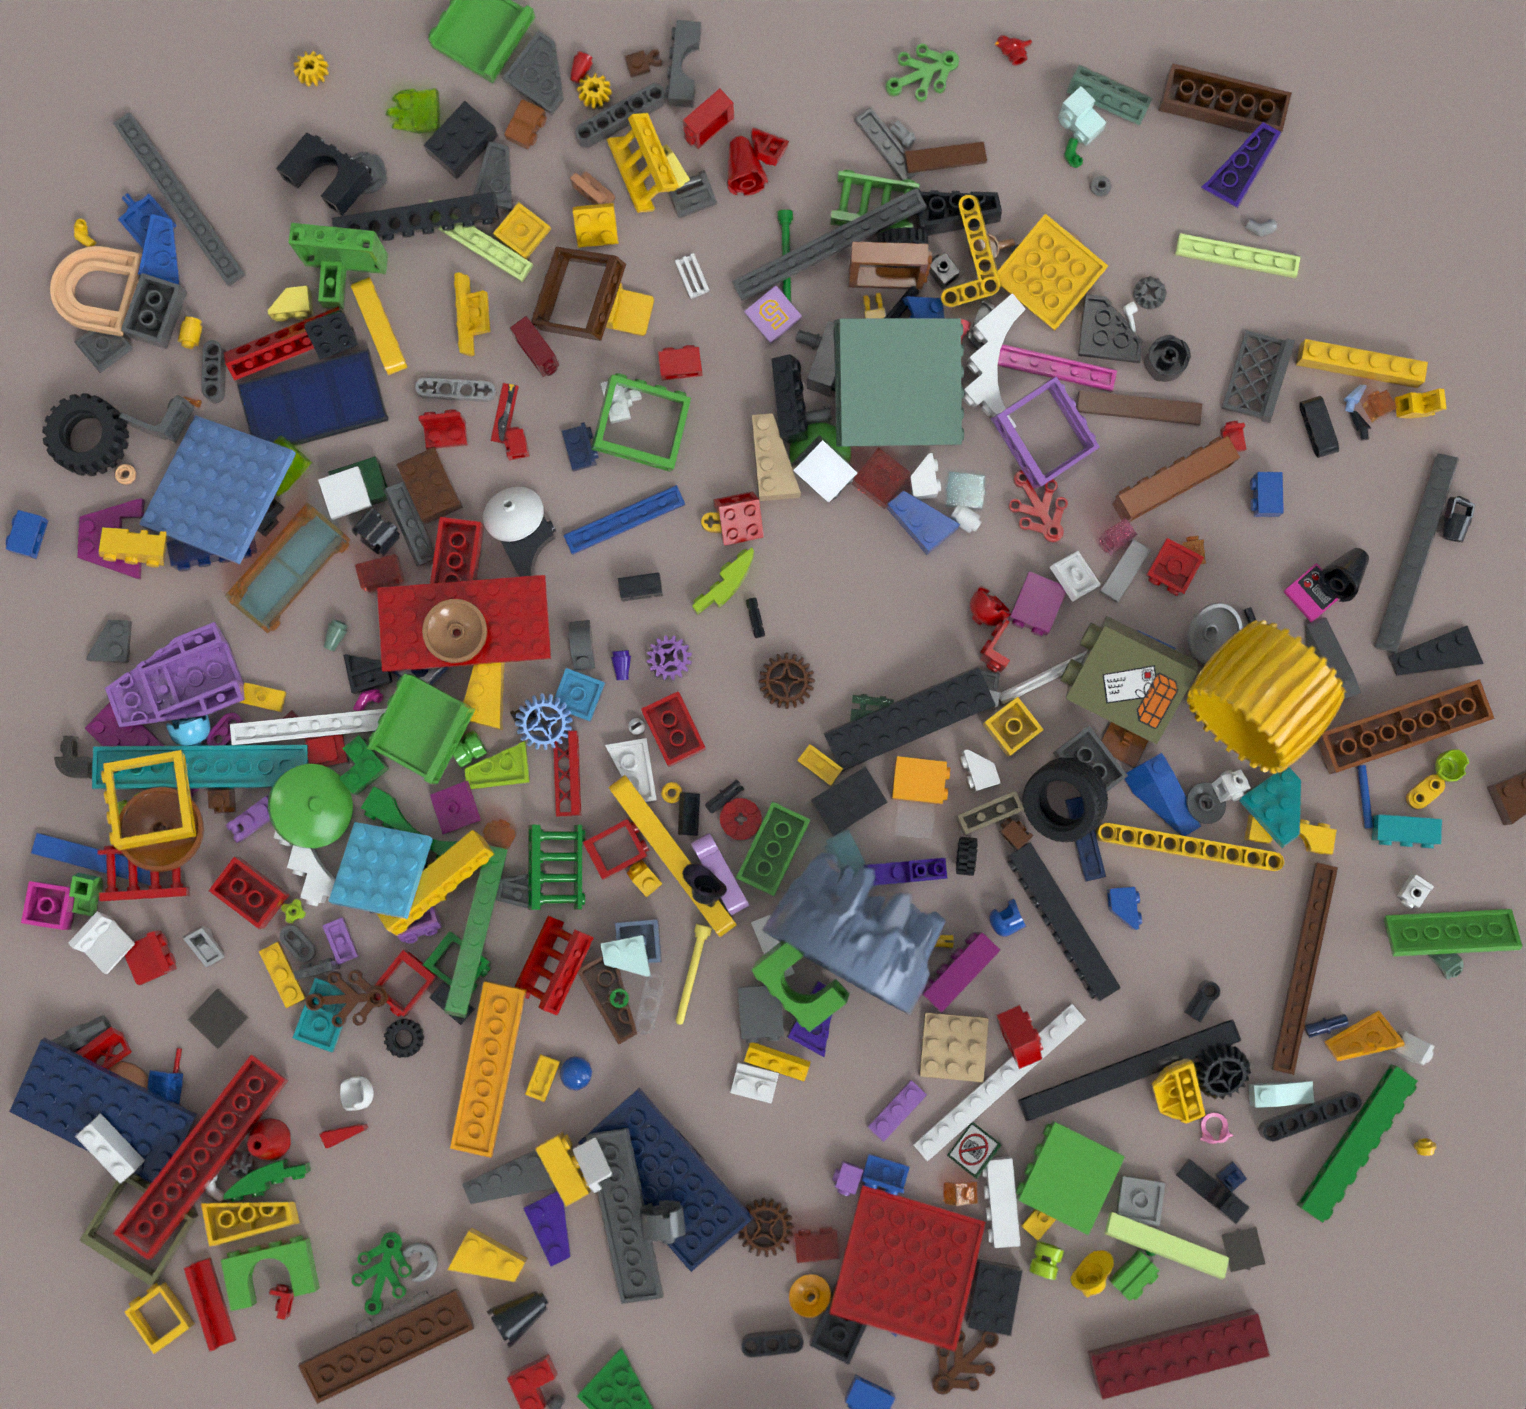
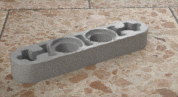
M421 378L415 385L419 396L428 399L489 402L496 397V389L488 381ZM427 383L430 388H435L434 384L436 383L437 394H434L435 391L433 389H427L426 393H424L420 387H424V384ZM449 384L451 386L450 393L442 394L440 392L441 386ZM469 385L472 387L471 393L466 396L462 395L461 388ZM475 386H478V390L482 391L489 387L492 393H488V396H485L483 392H477L478 396H475Z

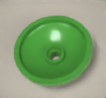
M813 423L808 425V439L794 442L790 445L789 456L792 464L821 435L850 463L851 447H836V427L831 424Z

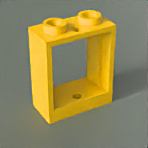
M166 1282L160 1286L158 1283H155L146 1290L148 1294L141 1299L138 1296L129 1303L130 1308L125 1311V1314L153 1354L157 1353L195 1324ZM159 1293L162 1294L181 1321L180 1325L161 1339L157 1337L138 1310Z

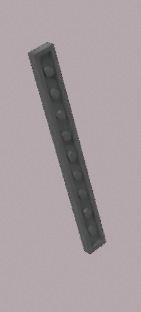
M129 112L115 121L113 124L228 287L244 277L245 274L132 114Z
M915 188L732 282L741 301H744L852 246V242H860L926 209V204L918 188Z
M1437 453L1375 645L1376 649L1395 654L1398 652L1459 462L1458 457Z

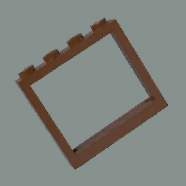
M555 247L531 323L541 331L602 341L626 263L616 255ZM569 261L606 267L586 328L549 322Z

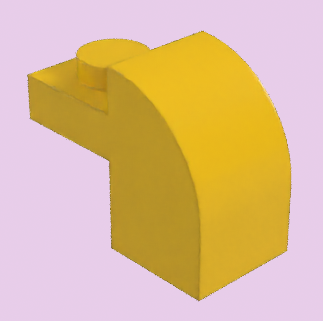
M1438 388L1425 393L1410 392L1395 397L1397 418L1428 417L1435 415V412L1446 410L1445 390Z

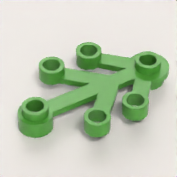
M919 44L916 48V55L919 58L927 57L937 61L933 64H928L911 58L907 52H901L898 55V64L918 70L900 79L890 78L886 83V92L890 96H897L901 93L902 87L923 78L920 88L915 93L916 100L923 102L927 99V90L934 72L941 70L939 79L934 82L933 89L936 93H943L946 88L949 72L955 70L959 65L958 55L953 51H945L941 54L928 49L926 44ZM923 48L926 52L920 53L919 49ZM906 57L908 60L903 62L900 58ZM946 58H951L953 61L949 63L946 61ZM897 83L898 86L896 88H893L891 84ZM942 84L943 88L939 89L936 85ZM923 92L925 96L920 97L918 96V93Z

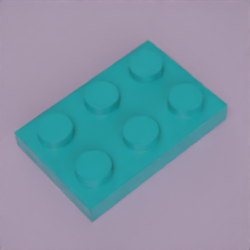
M319 978L314 979L309 995L317 992L322 994V996L345 994L335 985H331L328 981ZM314 997L315 1004H319L317 997ZM347 1003L323 1005L322 1008L316 1011L309 1010L305 1004L292 1038L331 1053L334 1052L343 1026L335 1027L332 1024V1018ZM337 1017L336 1021L341 1024L342 1019Z

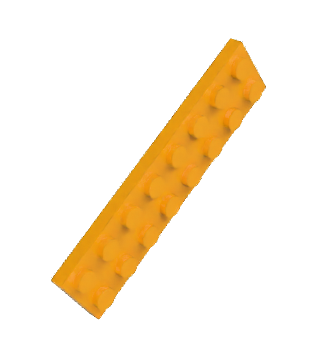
M484 981L450 1149L489 1158L493 1156L526 989Z

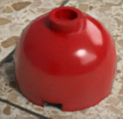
M980 586L971 597L970 610L973 613L972 619L980 626L982 624L997 626L999 622L1003 623L1011 615L1009 613L1010 610L996 595H988L990 591L983 586Z

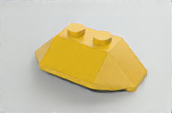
M1185 1058L1166 1066L1152 1082L1158 1111L1185 1124L1206 1116L1192 1060Z

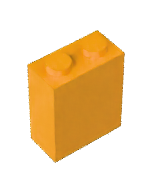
M897 756L891 799L942 805L943 800L947 801L948 797L945 779L949 780L950 767H947V762Z

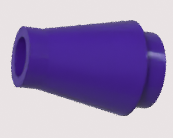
M629 650L612 651L613 656L611 660L616 680H629L631 662Z

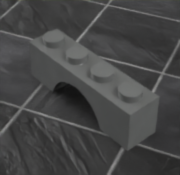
M677 20L676 27H672L671 40H674V47L670 46L669 52L672 66H668L667 79H670V86L666 85L665 98L669 99V106L694 107L695 81L689 78L681 67L684 59L690 53L700 50L701 22Z

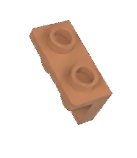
M586 171L581 176L575 172L570 178L572 187L593 205L612 203L615 200V195Z

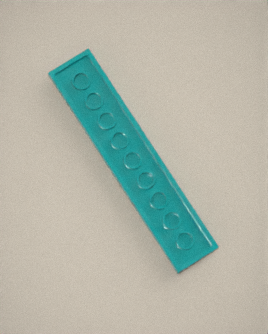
M308 745L93 747L92 789H107L106 783H103L101 771H104L103 764L178 750L185 754L190 789L272 788L276 780L284 772L293 767L308 764ZM174 761L113 772L115 789H151L156 787L178 789Z

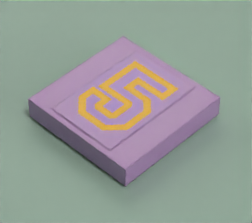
M776 285L744 311L771 344L802 318L801 314Z

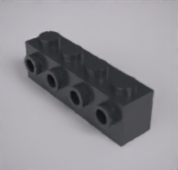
M791 354L771 358L780 438L787 443L807 440L808 424L805 415L806 405L803 397L804 386L801 379V363Z

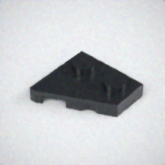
M348 654L343 655L351 693L357 694L393 682L391 672L382 671L381 660L356 657Z

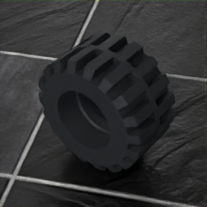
M910 227L893 228L877 235V242L928 244L929 251L928 233L921 229ZM883 265V266L890 267V268H910V267H916V266Z

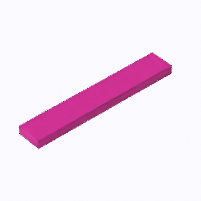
M1004 344L1001 346L997 365L1049 378L1057 376L1059 380L1111 392L1113 391L1117 370Z

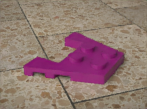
M139 498L80 516L77 558L136 579H141V562L133 565L125 563V560L120 559L106 561L99 555L102 527L122 529V518H142L145 500Z

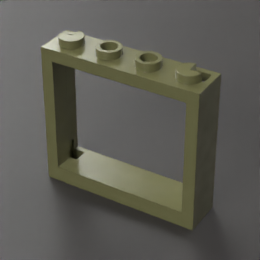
M132 1173L123 1182H115L79 1241L152 1286L159 1281L199 1215L194 1213L195 1210L193 1208L189 1210L184 1217L187 1221L157 1269L153 1270L96 1234L127 1183L143 1193L152 1184L150 1182L146 1183L140 1179L139 1175Z

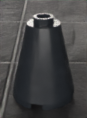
M1353 548L1323 568L1318 580L1321 590L1331 599L1335 597L1340 599V602L1351 601L1358 594L1369 563V555L1361 548Z
M537 1291L490 1308L486 1312L489 1316L491 1314L494 1315L491 1317L492 1322L504 1341L509 1339L510 1342L507 1343V1346L511 1348L547 1310L546 1305L549 1302L543 1292L538 1294Z

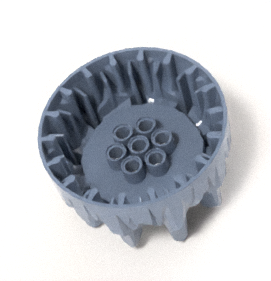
M821 852L810 862L802 876L792 882L762 931L779 942L783 940L805 952L804 957L885 1003L911 1015L930 975L927 962L940 937L946 920L935 911L930 914L921 912L911 903V893H896L880 912L885 897L874 896L867 898L874 882V870L861 868L853 877L854 871L851 866L845 865L839 868L836 864L837 859L833 854Z

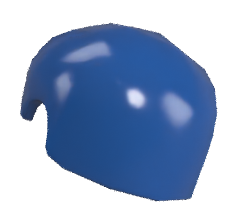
M574 1056L567 1059L560 1069L562 1084L569 1090L578 1091L585 1088L592 1077L590 1063L582 1057Z

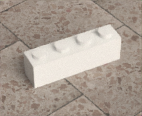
M1010 1156L992 1158L982 1172V1176L986 1177L987 1186L983 1187L984 1198L988 1199L989 1207L985 1208L986 1219L991 1224V1229H987L988 1241L992 1242L994 1248L1020 1246L1013 1160Z

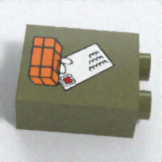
M1108 616L1105 617L1101 626L1090 623L1079 644L1088 649L1081 663L1071 659L1060 679L1061 682L1069 685L1065 699L1157 744L1198 672V662Z

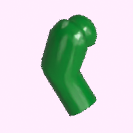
M1069 138L1064 157L1071 167L1078 168L1083 164V158L1075 152L1079 141L1075 138Z

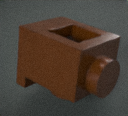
M208 791V807L214 809V814L236 812L235 791Z
M1010 817L1000 825L1002 829L999 833L1015 850H1019L1034 836L1032 833L1026 834V827L1019 820L1015 822Z

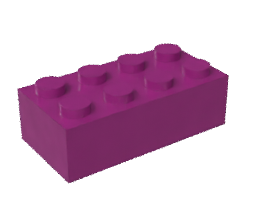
M972 932L965 939L967 944L962 949L958 947L950 955L952 960L948 964L943 963L935 971L938 975L933 980L930 978L927 980L922 995L938 1011L943 1012L1000 952V949L983 932Z

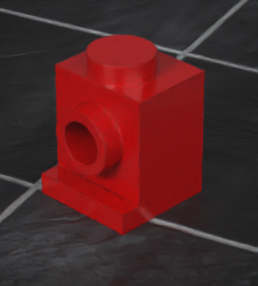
M508 428L506 431L507 438H504L506 450H510V452H506L509 461L530 457L523 428Z

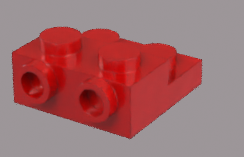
M1166 538L1146 576L1149 577L1148 581L1158 587L1160 584L1168 587L1167 592L1178 596L1179 593L1184 595L1204 557Z

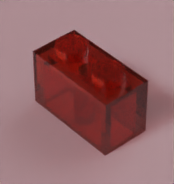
M396 554L355 564L360 587L368 593L377 592V588L384 586H399L400 582L405 581L400 559Z
M830 1226L821 1227L819 1231L811 1232V1229L798 1230L797 1234H794L797 1263L840 1259L836 1229L832 1230Z

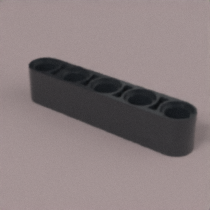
M1343 1091L1267 1119L1260 1123L1258 1132L1262 1138L1268 1141H1278L1354 1113L1361 1108L1362 1099L1356 1093ZM1352 1096L1354 1102L1352 1106L1347 1107L1346 1099ZM1332 1103L1334 1110L1331 1114H1327L1326 1106ZM1309 1111H1313L1314 1118L1308 1122L1306 1114ZM1289 1118L1294 1120V1126L1291 1129L1286 1127V1121ZM1273 1125V1135L1267 1136V1127Z

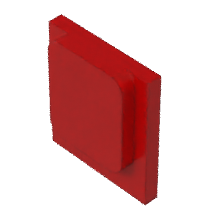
M343 734L305 738V745H308V761L310 764L328 767L349 762L347 753L342 749L345 747Z

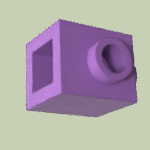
M842 1161L840 1170L836 1168L832 1181L835 1182V1188H838L837 1192L846 1196H850V1193L855 1195L863 1173V1167Z

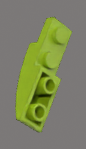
M752 547L749 550L743 549L737 554L736 557L738 559L733 563L729 561L720 568L721 572L719 575L723 580L721 583L719 581L715 582L709 588L710 592L705 596L700 594L693 600L695 604L692 605V608L697 615L712 603H715L720 608L734 595L751 567L754 557Z

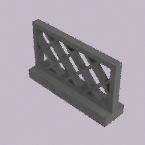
M1246 330L1222 409L1260 418L1263 422L1270 423L1295 340L1288 338L1287 340H1282ZM1248 337L1257 339L1260 346L1250 350L1247 345ZM1271 343L1281 345L1279 352L1270 355L1266 348ZM1263 348L1267 358L1257 362L1253 353ZM1250 355L1254 365L1244 369L1241 360ZM1270 361L1274 369L1265 375L1260 365ZM1257 367L1262 377L1252 382L1247 372ZM1244 374L1249 384L1239 389L1235 379ZM1264 380L1268 388L1259 394L1254 385ZM1251 387L1256 396L1246 401L1241 392ZM1236 394L1239 395L1243 402L1238 406L1228 404L1230 397ZM1258 399L1262 405L1261 411H1252L1248 404Z

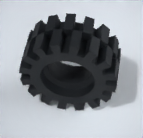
M960 836L956 857V874L974 876L977 860V838Z
M401 1019L391 1023L387 1027L386 1033H384V1045L386 1044L387 1051H390L391 1055L398 1058H407L415 1055L424 1044L423 1029L411 1019ZM401 1030H407L412 1035V1041L406 1047L400 1046L396 1041V1036Z

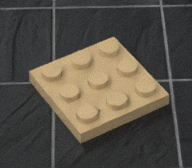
M925 1012L919 1076L984 1082L989 1018Z

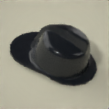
M690 864L683 869V878L691 887L692 897L696 902L712 908L719 897L726 894V885L708 868L699 864Z

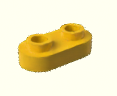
M1438 775L1425 777L1407 793V804L1413 809L1425 808L1444 791L1445 781L1440 779ZM1433 781L1438 784L1436 789L1432 787ZM1417 795H1420L1422 797L1421 802H1418L1416 800Z

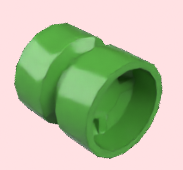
M472 730L464 735L463 740L459 741L453 756L462 768L471 763L473 757L478 759L487 754V751L476 731Z

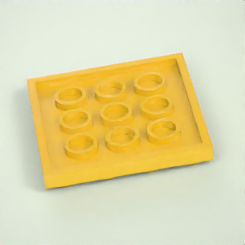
M1044 214L998 270L1001 287L1010 295L1013 293L1023 306L1055 331L1108 268V265L1047 214Z

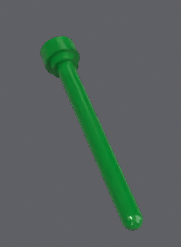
M787 209L777 211V221H779L782 228V256L790 252V225L794 220L793 211ZM791 277L783 280V294L790 302Z

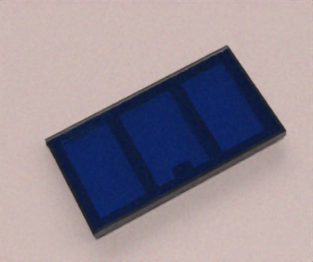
M369 349L237 384L250 435L286 448L389 421Z

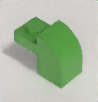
M80 872L73 875L69 896L75 897L73 913L91 917L96 913L99 893L103 891L101 877Z

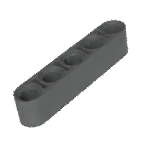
M651 84L582 122L575 129L578 144L584 148L591 147L629 126L628 118L632 114H650L661 108L665 104L664 88L660 84ZM655 93H658V94L661 95V96H660L659 98H657V99H654V98L651 97V96H652L653 94H655ZM637 103L643 104L639 109L633 107ZM624 113L625 117L617 118L616 115ZM600 123L608 124L605 128L598 127ZM585 132L590 134L588 138L580 137Z

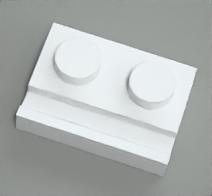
M738 1062L730 1093L772 1104L779 1073Z

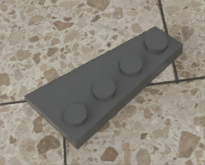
M536 1150L462 1184L470 1204L556 1188Z

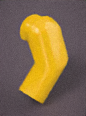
M77 219L74 224L75 239L86 247L95 246L96 241L88 236L87 222L84 219Z

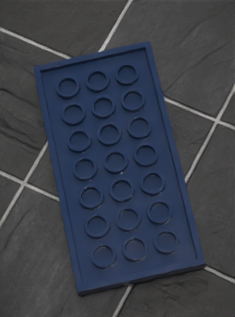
M45 1037L38 1045L9 1111L88 1152L90 1151L75 1136L101 1113L144 1159V1162L133 1173L150 1183L155 1180L185 1141L198 1115Z
M638 1088L578 1143L582 1145L587 1142L586 1136L588 1134L623 1128L629 1129L644 1204L653 1203V1206L660 1205L659 1201L672 1200L680 1202V1205L683 1207L685 1235L675 1238L674 1243L667 1245L689 1271L692 1272L751 1222L754 1217L646 1094Z

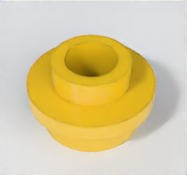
M674 782L665 784L661 791L662 798L668 803L678 802L680 793H682L681 787ZM670 789H674L676 791V795L674 797H670L668 795V791Z
M1421 1138L1418 1142L1414 1143V1149H1416L1418 1155L1430 1156L1434 1154L1436 1143L1432 1142L1431 1139Z

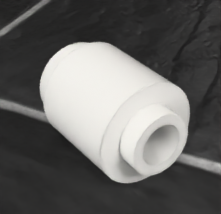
M958 505L950 519L960 524V528L968 533L972 530L976 532L982 523L979 520L981 516L965 505L963 507Z

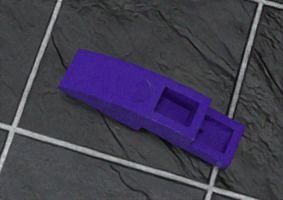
M946 858L864 865V868L874 870L872 886L948 879Z

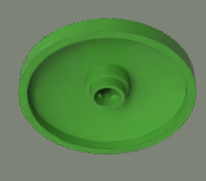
M318 764L299 765L284 772L274 783L268 798L269 818L279 836L294 846L307 849L323 847L336 841L347 829L353 812L352 796L349 789L340 780L341 776L332 769Z

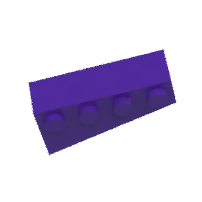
M1263 122L1201 188L1238 209L1282 135L1281 132Z

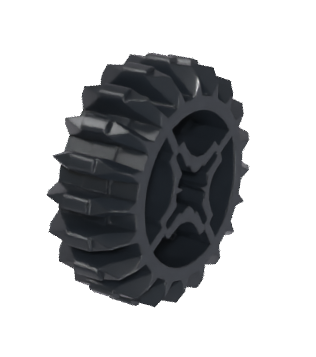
M1220 1043L1218 1048L1212 1045L1210 1051L1204 1049L1205 1054L1203 1056L1198 1055L1199 1061L1194 1062L1199 1089L1207 1097L1211 1096L1214 1099L1220 1097L1224 1100L1225 1096L1228 1095L1232 1098V1093H1239L1240 1087L1245 1088L1244 1082L1250 1081L1248 1076L1251 1073L1249 1068L1250 1062L1244 1052L1240 1051L1238 1047H1232L1229 1043L1224 1046Z

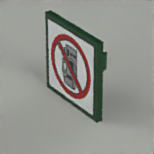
M972 1121L947 1156L975 1179H978L1002 1144Z

